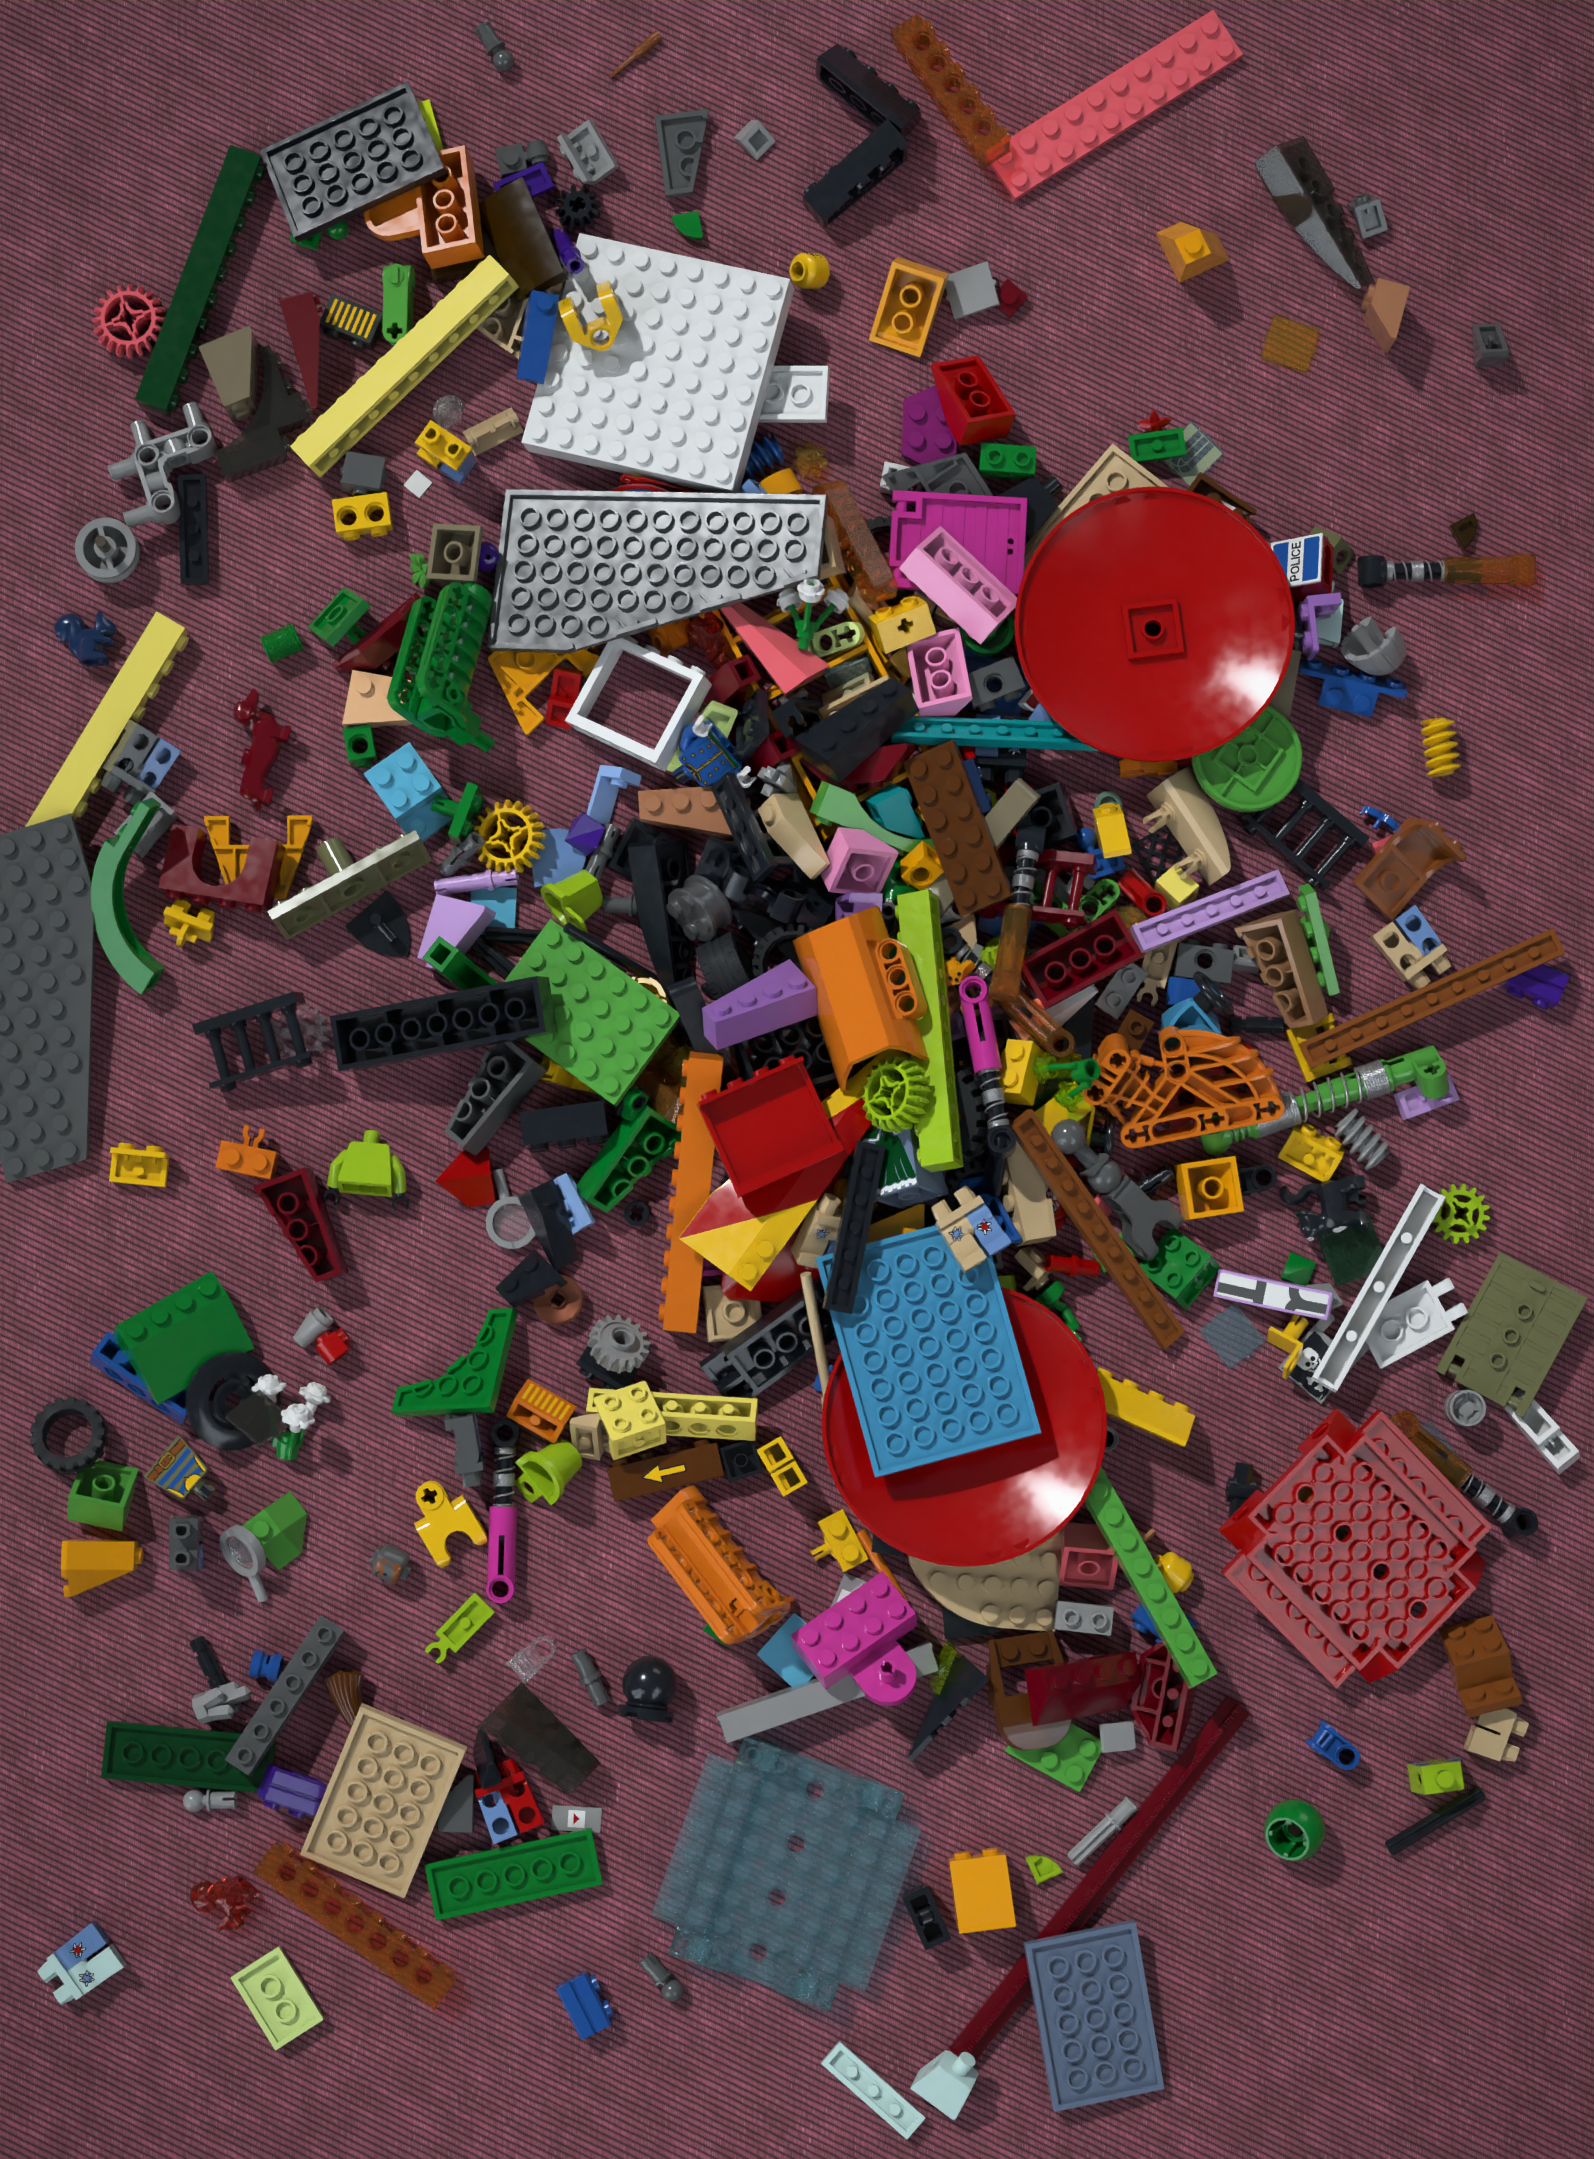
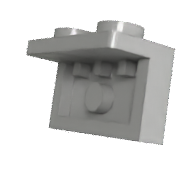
M588 119L568 135L561 134L557 137L561 144L559 149L563 156L570 160L574 167L573 174L579 182L596 185L619 168L617 161L593 120Z

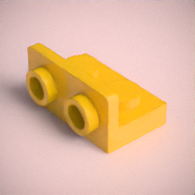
M1303 1123L1293 1126L1291 1134L1278 1154V1158L1325 1182L1329 1181L1343 1158L1345 1148L1337 1139L1330 1136L1326 1138L1317 1133L1313 1126Z

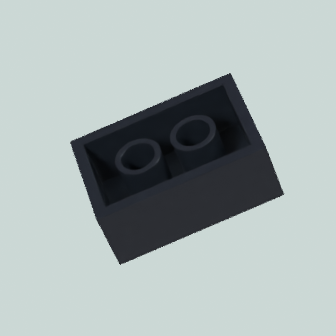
M603 1100L519 1112L524 1146L527 1149H531L533 1153L549 1151V1146L559 1145L560 1149L577 1147L576 1142L587 1141L588 1145L605 1143L604 1138H610L606 1106Z

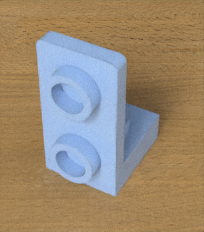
M600 765L586 814L602 825L609 823L619 788L626 789L627 785L639 786L642 776L623 767Z

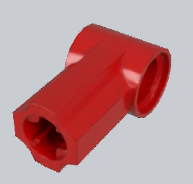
M1134 868L1117 882L1120 891L1136 906L1145 920L1165 912L1167 906L1165 897L1161 893L1156 892ZM1149 901L1157 902L1160 906V911L1150 912L1146 908V903Z

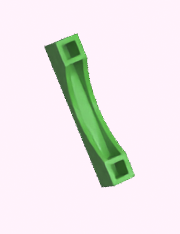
M821 782L809 811L817 815L816 821L830 827L835 822L842 825L843 828L864 830L884 843L892 845L891 847L904 857L907 852L910 853L922 840L935 849L930 835L918 839L912 836L891 833L880 827L868 816L859 804L855 794L827 782Z

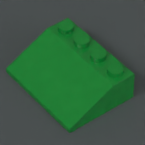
M213 1271L116 1325L113 1333L114 1339L157 1406L186 1390L194 1373L210 1358L226 1352H242L247 1354L254 1350V1346L228 1294Z

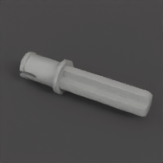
M1126 1796L1109 1814L1106 1812L1104 1814L1106 1817L1068 1852L1069 1859L1077 1866L1083 1863L1117 1829L1119 1831L1122 1829L1120 1826L1139 1810L1136 1805Z

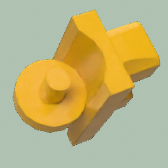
M176 900L171 908L166 906L163 912L165 916L163 925L170 927L169 934L177 937V946L183 947L186 941L195 944L197 938L209 943L211 942L215 919L213 911L201 908L196 918L188 914L191 909V904L188 901Z

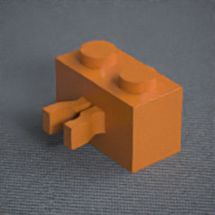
M244 1125L243 1144L221 1140L215 1168L267 1180L275 1178L280 1154L275 1151L259 1148L260 1143L265 1138V1129H259V1135L254 1138L252 1146H250L251 1138L249 1136L251 1127Z

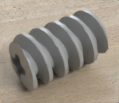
M1354 1108L1334 1126L1338 1128L1334 1136L1337 1138L1345 1135L1342 1145L1353 1144L1349 1153L1353 1154L1359 1151L1360 1155L1357 1161L1361 1162L1367 1159L1368 1163L1364 1168L1367 1171L1382 1161L1392 1150L1385 1151L1389 1145L1388 1141L1378 1143L1381 1137L1380 1133L1370 1135L1374 1126L1370 1124L1363 1127L1366 1118L1362 1116L1356 1119L1358 1109Z

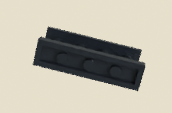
M726 772L711 787V790L753 881L762 882L776 867H793L799 880H804L807 875L789 855H772L768 844H777V842L769 833H762L757 820H762L758 810L751 809L746 797H761L764 803L769 798L761 794L766 783L762 781L758 786L743 788L740 786L734 772Z
M1298 778L1297 783L1288 795L1292 793L1298 798L1299 806L1274 835L1260 824L1277 804L1257 811L1253 817L1245 812L1239 821L1243 823L1241 827L1246 833L1253 837L1256 834L1306 877L1304 881L1307 884L1309 883L1314 890L1320 889L1324 891L1330 885L1324 877L1349 848L1353 849L1355 847L1359 850L1368 841L1369 837ZM1313 811L1320 817V824L1296 852L1293 853L1282 841L1307 812L1311 813ZM1334 829L1341 835V842L1315 871L1303 859L1328 830L1332 831Z
M290 992L192 1024L195 1035H204L206 1039L210 1040L220 1080L209 1083L210 1089H220L221 1092L237 1089V1083L296 1065L297 1068L306 1067L313 1064L312 1059L321 1057L320 1051L307 1052L297 1019V1006L306 1003L303 992ZM280 1011L282 1015L285 1014L296 1053L295 1056L281 1060L271 1024L272 1014ZM255 1019L256 1023H260L271 1062L256 1068L245 1029L247 1022ZM228 1028L235 1032L245 1067V1072L231 1076L220 1038L222 1035L221 1030Z

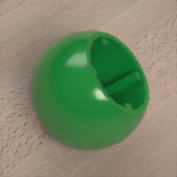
M1284 1800L1275 1805L1265 1819L1264 1837L1270 1850L1281 1859L1292 1862L1307 1860L1320 1850L1325 1840V1822L1321 1813L1312 1804L1304 1800Z

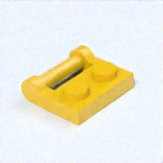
M1330 1013L1313 1025L1285 1031L1305 1083L1353 1065L1351 1058L1344 1054L1336 1058L1337 1062L1329 1064L1327 1062L1310 1070L1298 1046L1299 1043L1317 1036L1316 1028L1323 1026L1325 1031L1334 1028L1333 1022L1335 1018L1333 1013Z

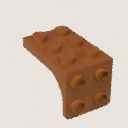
M1408 817L1353 880L1352 884L1388 920H1393L1433 873L1450 862H1464L1467 857L1462 852L1464 848L1456 840L1449 839L1444 834L1446 830L1437 821L1432 820L1430 822L1422 817L1420 819Z

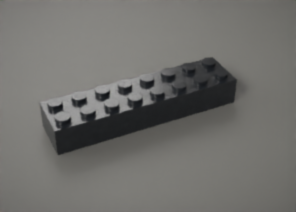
M534 976L330 1016L338 1071L342 1072L358 1071L558 1033L549 977Z

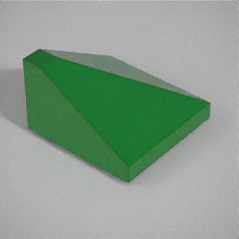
M1290 1252L1280 1278L1291 1283L1306 1286L1316 1263Z

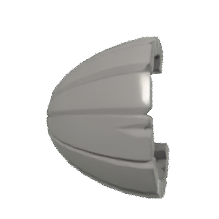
M1370 616L1360 621L1359 625L1356 624L1351 629V632L1347 633L1348 637H1344L1341 644L1343 646L1341 647V653L1348 662L1361 671L1380 676L1392 673L1402 664L1406 657V645L1399 630L1394 626L1385 632L1387 637L1385 639L1376 622Z

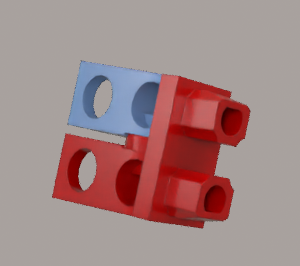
M513 1757L498 1763L504 1778L501 1780L502 1783L482 1789L478 1772L474 1773L475 1783L478 1788L474 1791L493 1844L518 1835L519 1830L520 1833H523L546 1823L525 1771H520ZM510 1807H511V1810H512L513 1815H514V1817H515L516 1823L514 1822V1819H513L512 1814H511V1812H510V1809H509Z

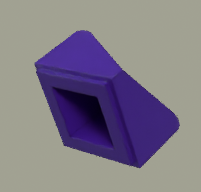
M582 813L573 820L564 841L587 856L598 847L606 827L587 814Z

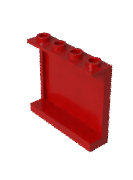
M793 1054L778 1061L779 1067L769 1070L768 1066L756 1070L752 1073L754 1078L745 1082L742 1077L726 1084L728 1089L717 1093L716 1089L706 1092L700 1096L702 1101L696 1104L738 1198L845 1150L841 1140H838L807 1073L803 1064V1056L796 1059Z

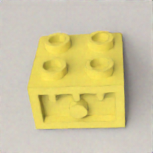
M646 1381L594 1397V1405L609 1436V1449L613 1460L667 1443L666 1423Z

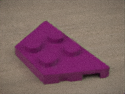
M936 385L905 398L903 401L901 456L921 465L956 455L957 441L947 426Z

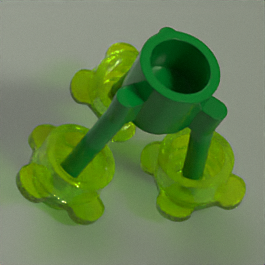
M1066 1051L1058 1053L1057 1059L1059 1062H1057L1055 1057L1050 1056L1048 1052H1044L1041 1057H1035L1033 1071L1037 1076L1038 1083L1044 1084L1046 1079H1054L1056 1076L1060 1079L1067 1077L1071 1081L1080 1083L1077 1086L1074 1083L1062 1081L1059 1083V1091L1054 1095L1057 1103L1067 1108L1070 1113H1075L1077 1111V1104L1083 1100L1082 1091L1091 1088V1081L1098 1079L1100 1076L1098 1062L1093 1058L1082 1060L1079 1054L1069 1055Z

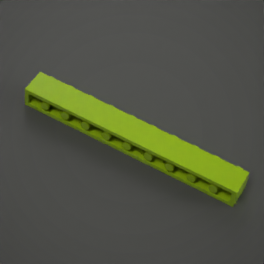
M926 889L897 895L898 905L895 906V915L900 924L897 940L906 945L910 951L927 1003L926 1013L916 1021L929 1058L922 1060L910 1053L909 1055L912 1057V1060L920 1063L919 1067L926 1070L924 1076L930 1079L926 1087L932 1090L926 1097L930 1102L924 1105L926 1113L919 1115L920 1122L914 1123L916 1136L919 1138L920 1146L917 1149L918 1162L922 1168L933 1173L963 1167L939 900L937 895ZM914 999L908 1001L907 1012L913 1009Z

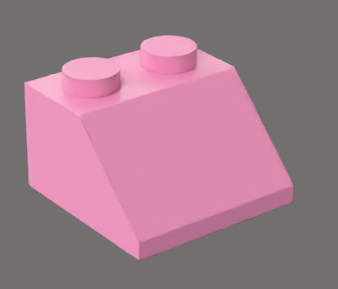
M838 827L826 853L830 864L820 875L829 892L843 894L880 893L899 853L893 847L864 830Z

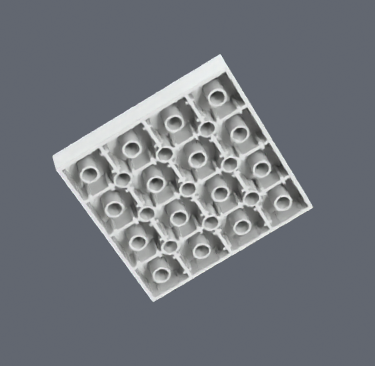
M579 233L576 247L581 253L584 268L578 274H574L573 270L572 273L568 272V280H566L561 300L572 297L584 328L591 321L601 317L607 318L598 297L596 285L609 280L617 296L623 321L612 346L607 350L598 351L571 340L558 308L544 384H537L521 443L528 452L638 477L664 481L669 484L689 487L708 493H739L795 290L791 280ZM598 330L593 337L597 340H603L607 337L608 333L604 330Z

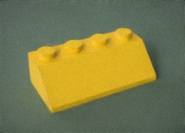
M1098 1367L1097 1374L1104 1393L1107 1415L1177 1446L1185 1447L1195 1415L1189 1413L1190 1407L1176 1401L1174 1406L1164 1402L1165 1396L1152 1390L1148 1394L1138 1390L1140 1385L1124 1379L1122 1383L1112 1379L1113 1373Z

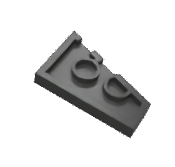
M709 109L655 116L666 199L693 195Z

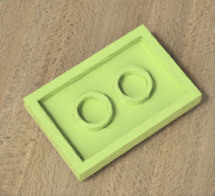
M280 1945L230 1977L275 2051L325 2018Z

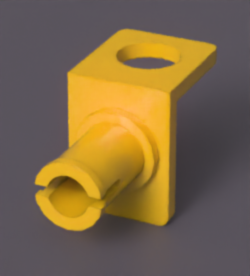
M1293 1314L1292 1319L1283 1332L1274 1327L1268 1329L1267 1341L1291 1354L1283 1367L1282 1378L1286 1380L1302 1357L1303 1343L1298 1341V1338L1309 1324L1304 1317L1298 1321L1300 1317L1298 1314Z

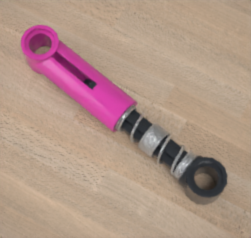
M969 976L959 986V997L974 1074L981 1078L982 1085L980 1089L984 1091L981 1094L983 1097L982 1101L983 1105L987 1107L985 1113L989 1117L987 1122L988 1149L994 1157L1006 1159L1015 1152L1016 1136L1012 1126L1009 1124V1120L1006 1119L1008 1113H1005L1003 1105L1006 1102L1004 1099L1005 1095H1003L1004 1091L1000 1088L999 1084L1001 1077H998L997 1074L1002 1070L987 985L982 978ZM970 988H977L981 991V994L977 998H970L966 995V991ZM979 1009L983 1032L979 1033L974 1012ZM998 1137H1006L1009 1139L1010 1144L1005 1148H999L994 1144V1141Z
M509 1419L497 1421L491 1429L492 1447H494V1454H496V1459L493 1460L496 1462V1471L493 1472V1486L495 1487L493 1499L495 1504L489 1506L486 1592L490 1600L499 1604L510 1600L516 1590L517 1507L512 1502V1494L515 1493L512 1490V1486H515L513 1457L516 1455L515 1449L518 1448L520 1428L517 1423ZM503 1425H508L513 1430V1437L509 1441H502L498 1436V1430ZM500 1546H504L503 1574H499ZM497 1581L507 1583L509 1591L506 1596L501 1597L495 1594L493 1587Z

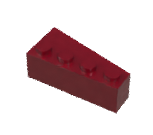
M304 1167L253 1186L316 1283H324L349 1273L312 1168Z

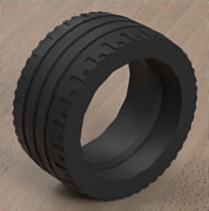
M728 932L722 934V936L709 940L707 943L696 948L698 963L715 1001L755 979L751 959L735 933Z

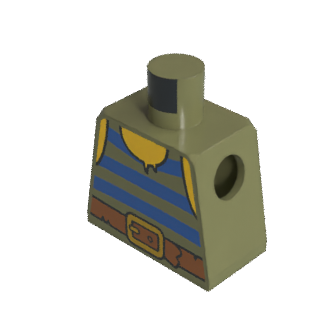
M178 1435L144 1475L147 1480L182 1500L187 1499L194 1492L205 1502L215 1491V1488L204 1479L211 1471V1467L183 1435Z

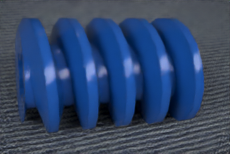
M772 432L771 441L765 436L761 437L762 446L753 441L742 485L745 483V476H748L751 480H756V470L762 476L765 475L764 466L766 465L772 471L775 470V460L781 465L785 464L784 454Z

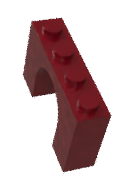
M749 654L727 662L708 679L712 686L704 699L706 705L713 700L733 709L743 707L746 692L761 679ZM733 723L727 738L734 747L736 746L735 723ZM781 730L768 735L748 760L742 762L741 770L746 766L751 768L748 776L757 778L753 782L754 784L762 780L757 776L762 767L767 768V766L777 769L782 761L788 763L800 753V750L795 740L787 739Z
M178 824L172 825L158 888L166 894V898L182 901L183 897L191 898L192 902L200 905H209V902L219 903V907L234 910L235 906L245 907V911L254 914H261L262 910L269 911L272 909L286 848L279 841L251 836L245 865L240 875L226 885L212 886L205 883L201 874V861L207 834L200 828Z

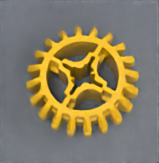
M505 800L503 807L499 802H495V811L489 807L485 808L488 816L484 818L479 815L478 820L482 822L481 826H473V830L478 832L484 839V845L476 851V853H481L478 860L482 863L486 862V868L488 869L495 868V872L505 869L507 873L511 872V869L515 867L517 872L523 873V864L529 868L533 867L530 859L533 857L539 860L541 856L536 853L537 849H545V845L539 842V840L547 838L545 833L539 832L545 825L542 822H537L540 815L536 812L532 813V807L529 805L523 807V803L520 801H516L513 805L510 800ZM507 817H520L527 826L513 827L508 822ZM497 824V832L493 836H491V832ZM510 832L513 835L510 837V842L508 843L505 840L508 839V833ZM528 838L526 846L521 851V843ZM505 848L511 858H497L492 849Z

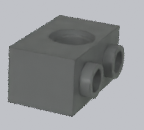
M1013 656L968 674L973 697L969 704L973 712L976 710H980L981 713L989 711L996 707V702L1003 699L1006 702L1016 700L1022 696L1020 692H1023L1025 689V684ZM991 680L998 681L1001 685V690L992 693L987 689L986 683Z
M1185 939L1184 943L1177 945L1173 977L1193 979V974L1196 971H1200L1217 985L1228 986L1231 983L1235 950H1228V945L1212 943L1211 947L1200 946L1201 941ZM1199 955L1208 956L1211 961L1210 968H1200L1197 964V957Z

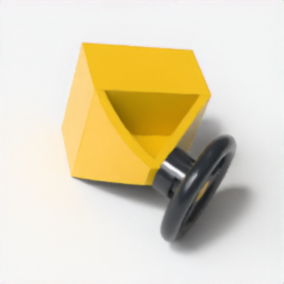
M1075 1081L1034 1112L1050 1136L1054 1125L1061 1120H1076L1083 1125L1086 1131L1085 1143L1091 1149L1101 1148L1100 1153H1107L1109 1159H1111L1115 1135V1117L1108 1112L1104 1128L1094 1127L1095 1106L1088 1104L1084 1100L1082 1092L1065 1103L1061 1102L1065 1095L1078 1087Z

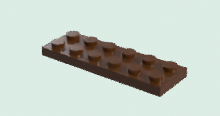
M948 741L903 762L960 916L963 918L1014 897L956 741Z

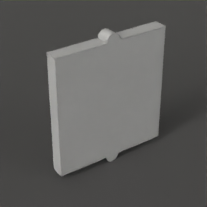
M988 261L949 274L946 284V300L950 302L955 320L1000 305L995 287L997 281L993 280Z

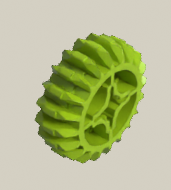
M888 1056L887 1059H879L878 1065L871 1066L872 1074L865 1075L868 1081L866 1085L862 1086L865 1089V1094L860 1098L865 1101V1104L862 1106V1109L867 1112L865 1118L872 1121V1125L876 1128L898 1133L904 1132V1129H912L913 1123L920 1122L919 1115L926 1113L924 1105L930 1102L926 1098L927 1094L932 1091L926 1087L930 1079L924 1076L926 1070L919 1067L920 1063L905 1056Z

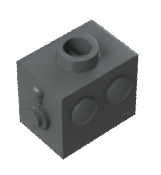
M346 452L345 463L340 468L342 491L350 492L353 496L382 493L384 489L383 483L387 481L388 477L385 457Z

